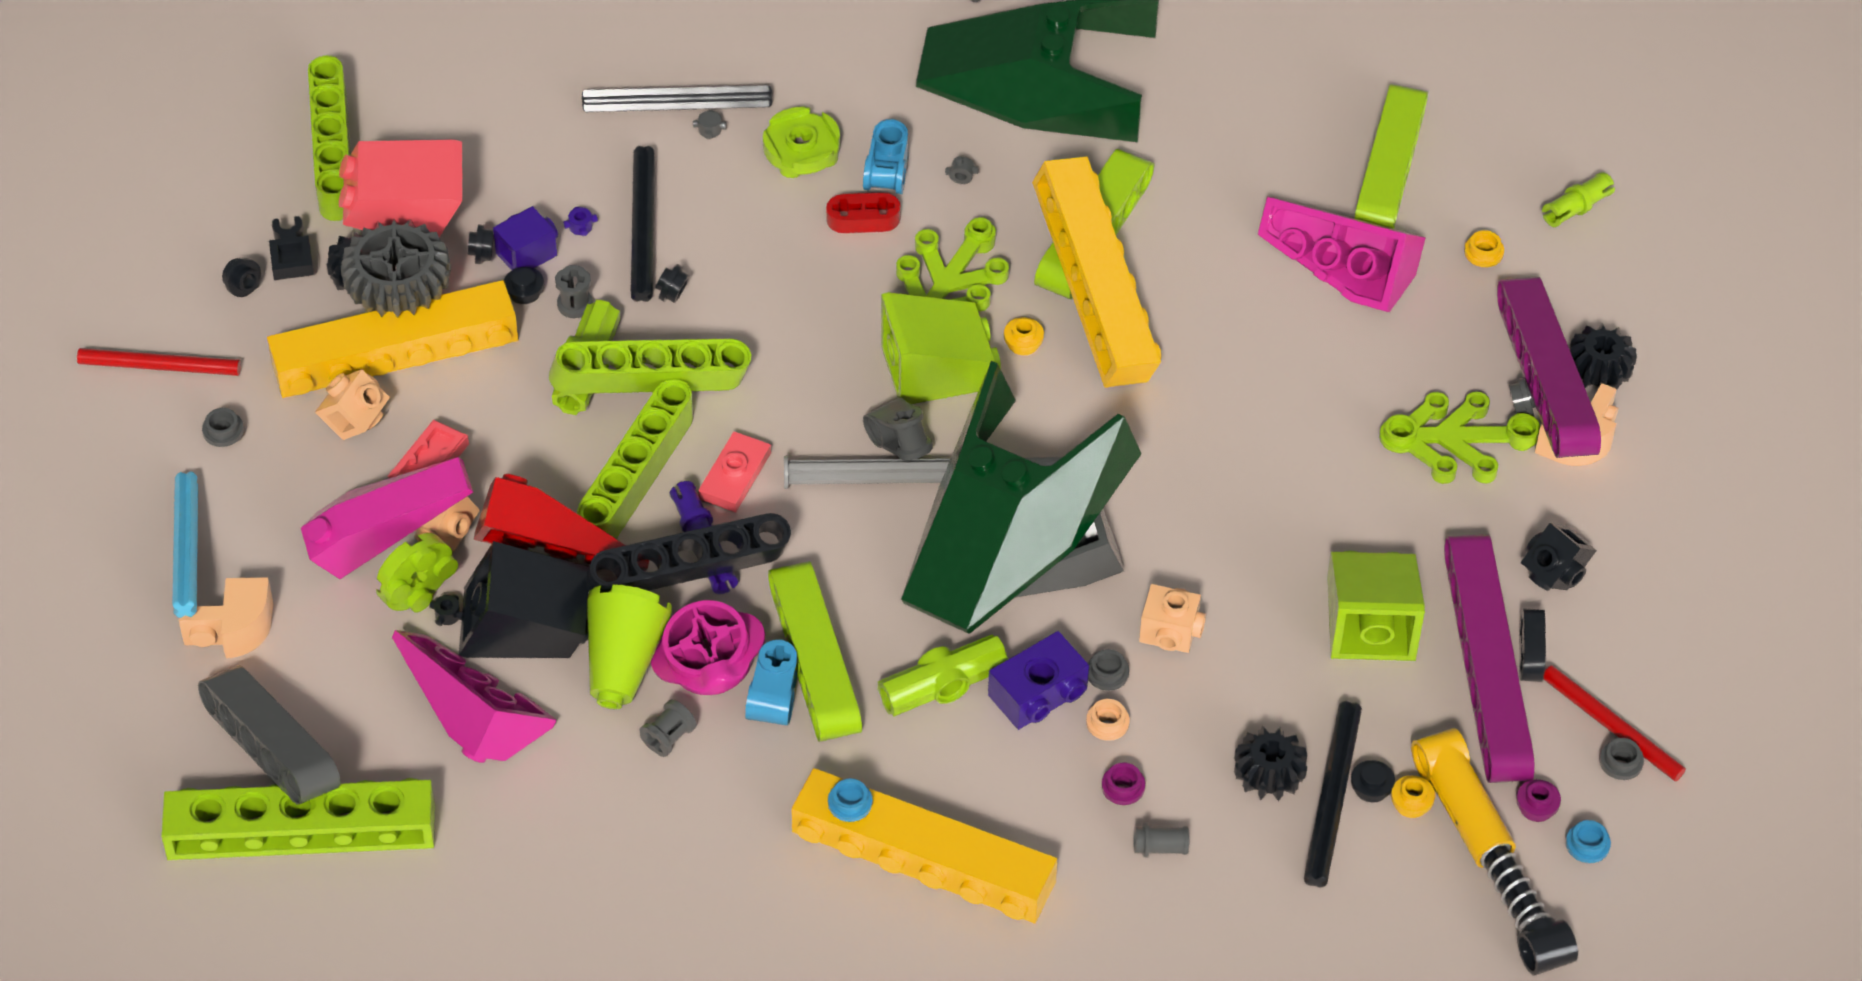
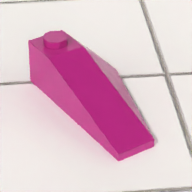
M456 457L346 492L316 512L301 527L309 559L338 579H342L473 493L463 460Z
M399 630L394 631L392 635L393 641L450 738L463 748L462 754L469 759L484 763L486 759L506 761L554 727L557 720L534 701L521 693H515L513 697L497 689L499 679L489 673L483 674L475 669L464 667L466 659L429 636Z

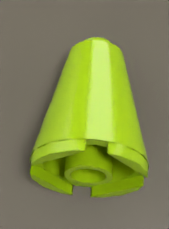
M612 585L611 592L600 593L601 586H597L589 591L587 600L590 695L597 699V704L601 707L621 709L622 705L632 702L663 637L664 629L672 616V605L667 602L666 606L663 607L658 604L659 595L641 588Z

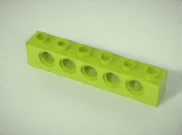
M406 778L401 781L375 782L362 780L357 783H342L339 788L300 805L295 804L277 784L268 787L252 788L229 786L224 789L198 790L195 788H184L179 791H164L161 837L167 860L434 848L435 802L431 780ZM386 811H394L392 813L384 814V812ZM349 813L347 815L339 816V814ZM253 817H260L258 819L250 820Z

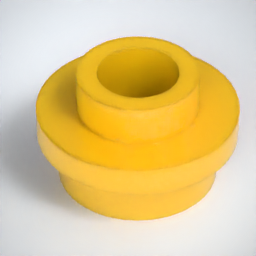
M1481 230L1475 232L1467 240L1464 254L1467 260L1476 266L1493 267L1503 259L1504 246L1497 234Z
M1020 317L1011 320L1005 326L1004 340L1012 352L1018 355H1029L1034 353L1042 344L1044 330L1036 320Z
M1414 775L1404 776L1394 783L1391 791V800L1400 814L1409 818H1417L1433 807L1435 790L1431 783L1422 777ZM1408 792L1417 793L1419 796L1409 795Z

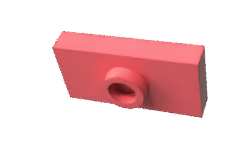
M433 420L390 472L388 479L459 457L469 445L468 435Z
M734 431L698 490L700 500L736 513L769 458L771 444Z

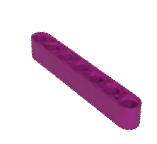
M1541 278L1499 280L1497 286L1499 311L1554 456L1556 458L1599 455L1601 450L1600 426Z
M1489 534L1446 536L1444 544L1445 565L1486 780L1488 783L1533 780L1535 771L1534 753L1491 537Z

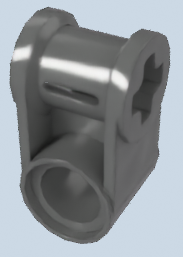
M898 397L863 416L864 428L874 445L895 454L902 460L918 459L933 449L932 440L925 435L921 422L924 417L922 409L906 402L903 398Z

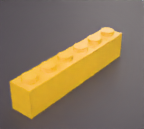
M1088 157L1044 161L1032 184L1104 388L1148 382L1161 363V351L1159 345L1152 338L1148 326V314L1145 308L1141 307L1136 293L1135 278L1132 273H1129L1124 260L1122 242L1115 235L1111 223V211L1104 204L1101 196L1098 175L1092 171Z
M504 280L442 294L440 300L431 299L429 309L418 306L415 315L407 310L401 311L397 318L394 312L388 311L381 317L376 310L267 336V341L282 398L327 388L328 384L342 373L348 375L362 369L371 376H380L388 372L413 366H422L430 362L454 356H463L467 353L491 347H500L518 341L516 314Z
M816 768L812 769L791 808L793 833L798 834L808 842H819L838 849L842 854L850 858H862L878 864L887 872L902 873L918 879L930 888H942L958 894L970 903H982L1002 911L1012 919H1024L1036 924L1056 883L1058 858L870 788L868 789L872 794V808L869 814L863 819L854 822L839 820L829 810L828 796L832 788L844 779Z

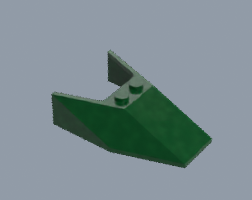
M1070 0L1043 3L928 27L916 78V87L1023 129L1138 143L1142 95L1077 70L1070 65L1076 29L1156 38L1159 0Z
M993 361L990 362L938 488L901 597L903 604L968 634L973 632L1075 549L1142 454L1125 416L1120 414L1115 415L1050 466L1039 465L988 443L989 437L1016 402L998 363Z

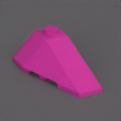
M1267 197L1257 234L1289 258L1305 266L1321 281L1327 282L1337 289L1349 301L1386 312L1392 310L1415 278L1426 237L1272 197Z

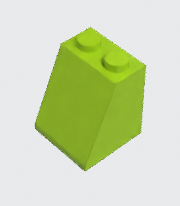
M891 292L881 294V347L897 397L903 398L910 404L978 392L990 362L998 363L1001 369L998 350L996 347L990 348L988 342L991 336L987 318H980L975 302Z
M1352 550L1331 552L1327 575L1331 659L1416 661L1425 614L1416 554H1402L1398 552L1366 553Z

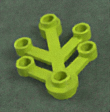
M978 217L972 219L966 225L964 242L946 268L938 252V234L933 230L923 229L915 235V250L918 254L922 255L934 284L927 295L919 280L920 262L916 257L910 255L900 257L896 262V275L899 280L903 281L908 295L945 299L948 293L968 289L967 296L950 300L975 302L977 310L980 312L990 306L991 292L984 285H1001L1005 283L1009 277V264L1004 259L992 258L986 262L985 269L963 273L976 253H987L995 246V227L988 219ZM928 241V242H931V243H930V244H924V243H922V242ZM909 267L912 268V270H904V268ZM993 270H1000V271H1002V272H1000V273H995V272H992V271H993ZM979 296L983 297V299H974V297Z
M1432 392L1426 396L1425 402L1410 416L1398 414L1388 418L1380 428L1379 439L1381 444L1389 451L1411 453L1432 468L1431 476L1436 482L1448 484L1456 477L1457 462L1449 456H1441L1426 444L1438 443L1473 468L1472 476L1476 481L1486 484L1496 479L1498 462L1491 456L1481 454L1467 443H1509L1515 450L1525 451L1537 443L1540 424L1532 415L1519 413L1509 419L1507 426L1463 427L1471 419L1484 418L1489 409L1490 400L1486 394L1471 392L1466 396L1465 403L1437 427H1423L1430 419H1442L1448 412V397L1440 392ZM1431 404H1438L1442 407L1436 408L1431 406ZM1471 404H1479L1482 407H1474ZM1485 467L1491 471H1483L1480 468ZM1439 468H1447L1450 471L1444 472L1439 470Z

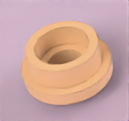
M1102 699L1096 702L1087 713V728L1098 739L1116 740L1122 737L1129 728L1130 718L1127 710L1120 702L1114 699ZM1108 720L1112 721L1113 723L1107 724L1103 723V721Z

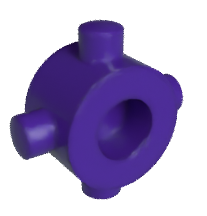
M575 207L570 211L568 220L563 221L565 229L569 228L575 235L586 236L593 228L592 223L598 222L596 214L592 215L586 208Z

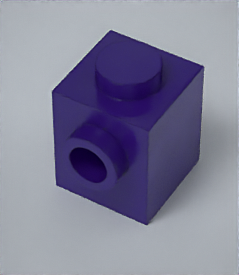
M533 206L519 214L510 216L506 221L493 227L496 254L511 270L518 267L536 268L557 256L556 238H558V231L550 218H543Z

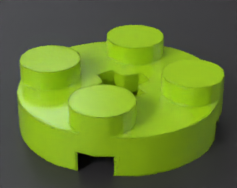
M807 107L785 109L775 114L769 120V127L766 131L764 129V154L767 160L773 166L779 168L780 173L787 178H796L801 174L815 173L835 165L838 161L840 130L835 120L822 112L821 117L810 113V108ZM801 137L802 140H809V142L798 144L795 143V139Z
M433 533L418 535L422 541L417 542L413 546L407 541L404 542L382 564L376 578L381 583L380 590L376 589V594L390 609L395 611L411 609L414 613L423 611L430 605L433 598L432 595L446 579L456 572L458 561L453 557L451 548L438 535Z

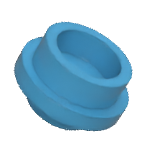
M844 779L838 782L830 791L828 807L832 815L839 820L846 822L858 821L866 817L871 811L872 794L861 781L857 779Z
M1592 820L1581 821L1573 826L1566 838V847L1570 855L1584 863H1596L1603 860L1608 855L1611 846V840L1605 827Z

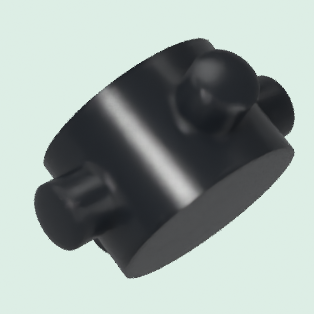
M443 595L430 602L429 608L434 609L435 623L438 626L452 625L458 620L463 619L464 612L460 611L459 597L457 595Z

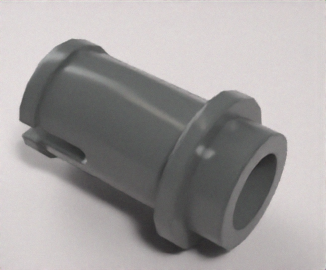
M1143 823L1142 827H1134V853H1142L1143 857L1147 858L1149 853L1187 855L1189 852L1188 826L1149 827V823Z

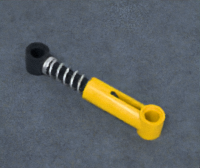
M1451 728L1414 740L1411 744V752L1419 775L1431 782L1474 862L1480 868L1489 869L1487 873L1488 878L1496 881L1494 885L1495 890L1498 893H1503L1501 897L1502 903L1510 906L1508 913L1512 918H1516L1515 926L1519 930L1517 936L1518 950L1528 972L1532 975H1538L1576 962L1578 959V947L1570 926L1563 919L1555 920L1553 917H1550V914L1542 911L1544 904L1537 902L1535 898L1537 891L1530 889L1528 886L1530 879L1523 877L1521 873L1523 866L1517 865L1514 861L1516 858L1514 853L1516 844L1471 766L1468 748L1459 730Z

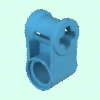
M886 119L875 126L869 155H867L865 161L863 190L870 191L872 187L894 189L896 194H903L908 160V129L902 122Z
M772 640L761 647L754 678L748 690L745 719L789 726L797 682V652L789 642Z

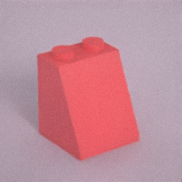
M458 140L358 141L351 155L344 156L339 170L340 178H344V186L339 196V207L343 208V225L363 230V227L375 230L378 221L383 226L391 225L395 219L399 225H404L411 219L415 228L425 224L429 233L437 232L438 237H440L462 202V142Z

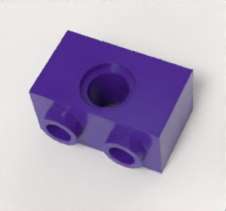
M1057 631L989 670L988 696L1019 730L1031 722L1038 723L1048 716L1050 711L1065 702L1071 703L1079 699L1087 690L1089 664L1064 636Z

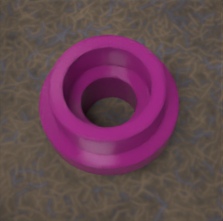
M1117 763L1104 774L1101 786L1102 792L1109 801L1115 804H1133L1140 800L1145 792L1144 776L1136 766L1130 763ZM1124 784L1129 786V788H1120L1118 785Z
M1534 779L1520 786L1516 802L1524 817L1534 822H1542L1557 813L1561 803V796L1553 784L1545 780ZM1533 796L1542 797L1545 800H1537Z

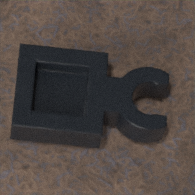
M294 216L295 225L290 229L281 228L278 218L272 221L275 240H269L274 280L314 275L309 235L303 236L304 230L300 216Z

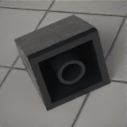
M493 541L464 586L462 607L464 616L461 620L459 656L465 658H570L580 643L585 644L588 639V619H586L589 592L586 588L585 579L589 567Z

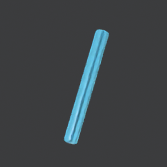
M191 471L187 474L178 473L175 476L172 605L174 607L173 613L179 618L185 615L192 617L197 612L198 483L197 475Z

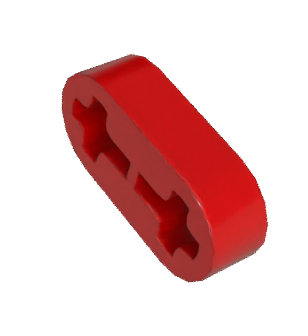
M889 193L840 194L830 198L827 202V225L838 233L886 232L893 230L900 223V202L894 195ZM879 210H886L887 214H880ZM845 211L848 215L840 216V212Z

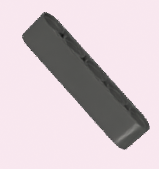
M237 665L199 681V695L207 712L295 804L300 805L339 788L340 776L331 756L244 667Z

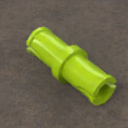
M1600 172L1581 185L1574 184L1566 189L1563 196L1542 207V212L1544 213L1552 210L1543 215L1544 220L1548 225L1558 227L1562 222L1576 214L1584 215L1591 210L1593 204L1614 193L1615 187L1611 186L1605 190V188L1613 185L1614 181L1607 173Z

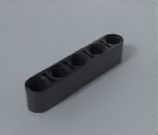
M767 513L604 550L592 558L585 579L586 588L589 592L594 587L601 586L600 593L611 592L612 585H625L650 591L771 563L778 560L783 554L791 535L790 525L781 515ZM762 532L772 533L777 537L779 543H765L759 534ZM722 541L732 542L736 545L739 552L727 553L721 549L719 543ZM682 550L691 551L697 556L698 561L694 563L685 562L680 558L678 552ZM640 560H650L657 566L658 570L654 572L643 571L637 562ZM600 569L611 570L617 579L612 582L603 581L598 577L596 571Z

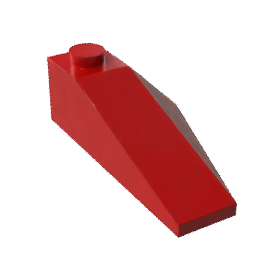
M504 474L503 478L495 477L490 484L473 540L492 544L495 541L525 550L536 548V546L542 547L544 552L550 554L551 557L565 560V558L576 559L577 554L585 556L584 562L589 565L597 553L626 546L540 489L528 486L527 479L511 474ZM640 560L637 563L643 571H646L650 561Z

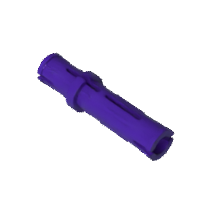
M683 481L677 484L682 495H679L674 486L671 488L669 494L680 514L679 525L683 532L712 526V514L707 508L703 507L693 482ZM733 571L708 577L711 588L716 594L730 592V588L726 583L727 580L732 588H735L738 584V579Z

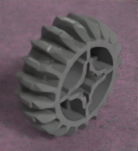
M395 219L391 225L383 226L378 221L375 230L363 227L361 237H352L350 247L344 248L341 265L344 288L347 290V294H351L355 304H362L366 312L377 308V312H379L381 317L388 311L394 312L397 318L401 311L408 310L415 315L418 306L429 309L431 299L440 300L442 289L448 288L451 262L445 242H441L437 232L429 233L425 224L415 228L411 219L404 225H399Z

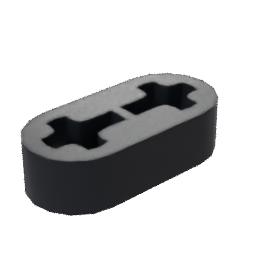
M1523 608L1519 629L1520 681L1543 682L1546 662L1545 610Z

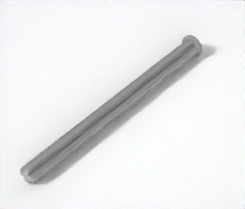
M784 456V489H788L789 484L941 483L951 458L913 460H788V456ZM1062 457L1025 459L1042 466H1050Z

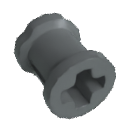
M577 265L566 266L557 272L555 285L560 291L557 298L559 312L568 318H581L587 304L593 303L592 296L588 292L591 285L590 274L583 267ZM574 276L577 277L576 287H574ZM572 297H574L575 307H571Z
M673 699L668 700L664 704V711L651 724L646 723L639 728L640 737L650 750L662 757H666L672 752V745L685 732L691 733L697 726L692 713L683 704Z

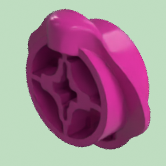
M714 600L693 602L678 610L668 621L663 637L651 660V666L654 673L661 680L679 684L692 693L699 695L721 694L737 686L746 677L751 668L753 658L764 645L765 630L762 623L756 617L748 613L737 612L733 607L723 602ZM704 639L708 640L713 654L712 657L708 656L703 642Z

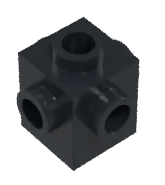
M1549 523L1543 532L1536 534L1530 540L1526 547V552L1528 553L1520 563L1531 571L1529 578L1546 591L1550 589L1568 590L1576 586L1586 574L1585 566L1597 550L1567 525Z

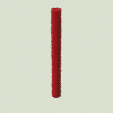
M79 348L77 352V363L82 365L239 376L241 371V361L235 359Z
M1551 665L1545 670L1544 681L1615 736L1634 741L1640 747L1643 757L1676 782L1683 776L1686 771L1684 766L1556 667Z

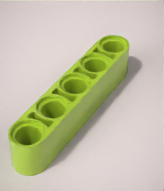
M324 55L312 60L308 66L314 177L320 214L330 221L343 220V208L339 207V196L344 186V178H340L339 170L344 156L351 155L347 93L341 61L336 57Z
M1390 84L1354 219L1394 229L1424 117L1428 91Z
M1116 149L1098 174L1099 190L1104 204L1111 211V223L1115 235H1117L1146 191L1154 172L1153 162L1120 149ZM1052 243L1037 267L1034 285L1072 300L1073 297L1054 243Z
M737 339L572 341L562 344L556 351L549 371V381L555 390L566 394L654 392L661 382L668 379H679L686 382L690 386L691 391L732 390L738 387L743 380L751 362V352L745 343ZM724 362L730 363L734 367H730L726 365ZM685 363H689L695 368L689 367ZM605 364L615 367L616 370L606 367ZM645 364H650L654 366L656 369L649 368ZM564 365L572 366L576 370H570Z
M668 379L657 386L578 505V515L615 539L618 538L692 424V392L686 382L679 379Z
M807 561L768 570L770 590L785 639L794 646L797 652V677L817 740L821 742L862 733L859 707L812 563Z

